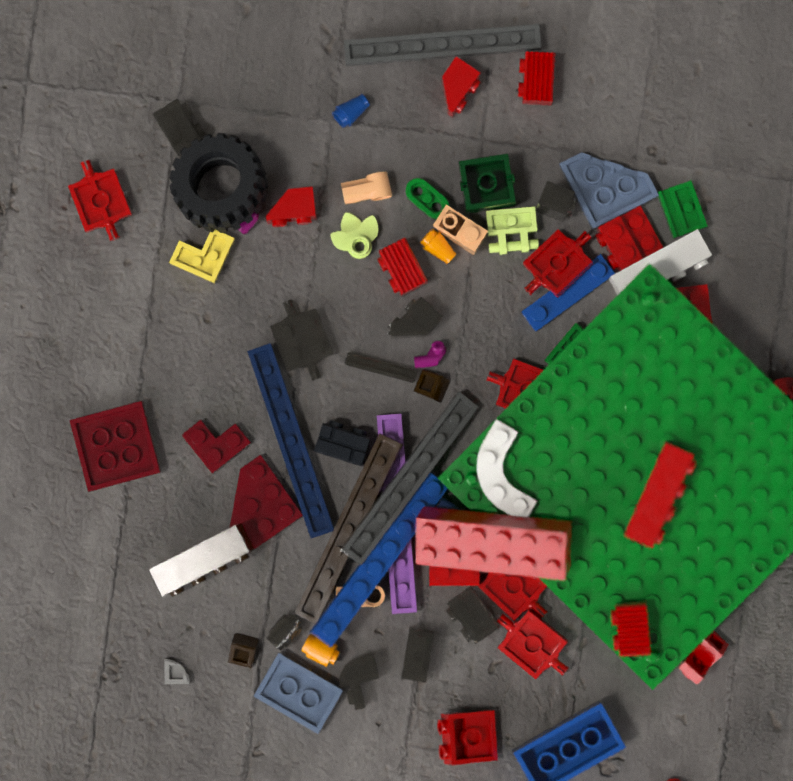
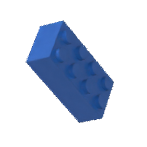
M597 701L512 749L529 781H568L623 750L626 746L603 705Z

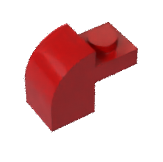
M713 630L680 663L679 669L686 678L698 685L706 676L709 668L723 656L729 644Z

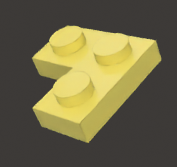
M215 230L209 233L202 250L179 240L169 263L215 284L235 238Z

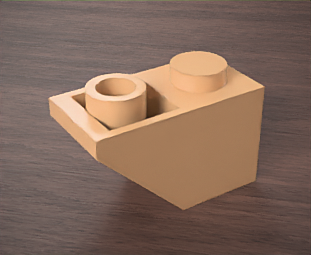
M448 205L444 207L433 224V227L453 243L472 255H475L488 233L486 229Z

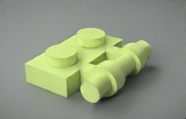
M535 207L486 211L488 236H498V243H489V253L499 252V255L507 254L509 251L526 253L529 250L539 248L538 239L528 240V233L537 232ZM520 234V241L506 242V235Z

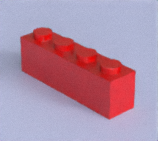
M665 441L625 530V537L650 548H653L655 543L660 544L665 530L661 529L664 521H670L675 511V507L672 506L675 497L680 498L686 484L682 483L686 473L691 475L695 467L694 453Z

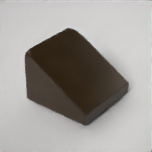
M422 369L413 391L441 403L450 380Z
M235 633L231 642L227 663L252 668L258 638Z

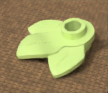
M346 212L341 221V231L331 233V240L336 248L348 251L352 257L356 259L366 258L372 250L371 242L378 235V223L373 215L361 222L356 216ZM357 243L364 244L365 247L362 251L355 249Z

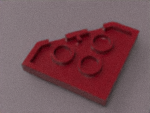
M259 455L240 469L230 528L242 523L254 549H256L303 516L262 455Z

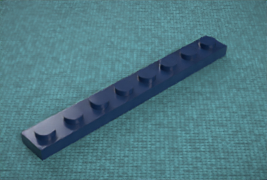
M270 343L249 350L247 352L310 538L332 532L334 527L272 345Z

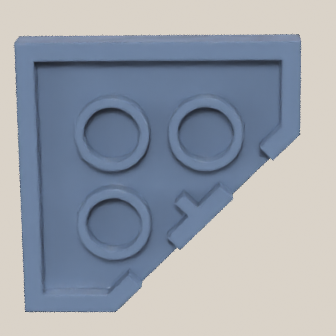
M582 152L559 163L592 230L659 196L649 175L641 171H635L607 160L604 161L591 157V155Z

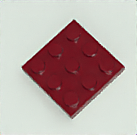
M142 401L69 420L88 492L161 473Z

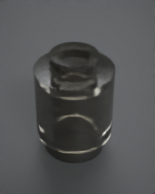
M284 613L269 630L270 634L267 639L281 651L284 647L288 648L303 630L300 626L302 621L293 613H290L289 616Z

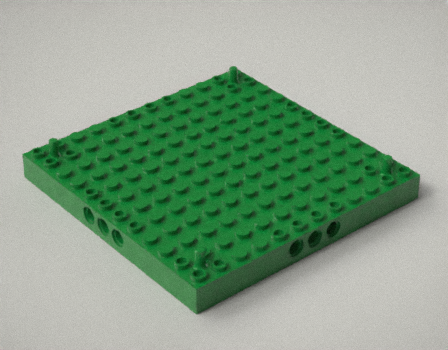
M650 263L496 418L518 431L504 457L503 473L512 486L537 500L528 517L572 522L570 569L566 579H539L652 690L793 552V402ZM495 419L438 479L470 511L509 515L496 507L487 498L481 488L477 474L478 454L486 436L496 421ZM666 441L694 453L693 460L696 461L691 475L686 473L682 483L686 484L681 497H675L672 506L675 507V511L670 521H664L661 529L665 530L660 544L655 543L653 548H650L625 537L624 533ZM646 601L650 655L620 657L619 650L614 651L613 635H618L617 625H612L611 610H616V603Z

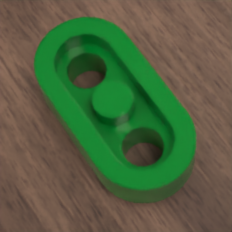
M415 178L408 182L406 186L407 199L429 218L437 220L446 205L449 206L448 200L423 179ZM420 188L423 193L420 196H415L413 190ZM433 204H439L441 210L438 212L433 211Z

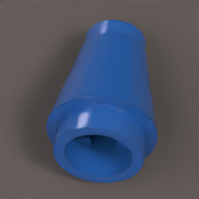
M360 94L358 97L336 106V110L332 114L342 128L350 127L370 104L365 96Z

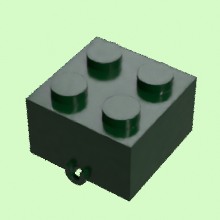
M508 154L459 161L460 187L463 193L466 214L515 206L516 200L513 188L515 177L514 173H511Z

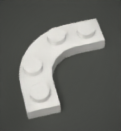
M496 419L478 454V479L483 492L496 507L512 516L528 517L537 500L512 486L503 473L504 457L518 431Z

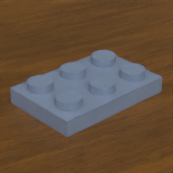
M278 653L254 697L318 734L343 689L285 655Z

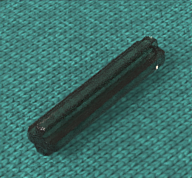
M348 352L346 355L345 364L347 366L410 383L415 382L417 375L415 369Z

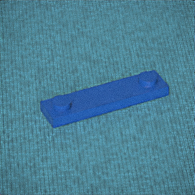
M601 254L592 260L593 265L561 296L557 298L549 291L521 311L535 332L615 274Z

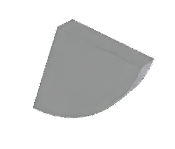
M164 659L165 684H190L189 674L183 665L172 659Z

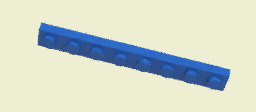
M431 472L363 564L356 568L310 632L327 646H333L416 533V517L423 506L434 508L448 489Z

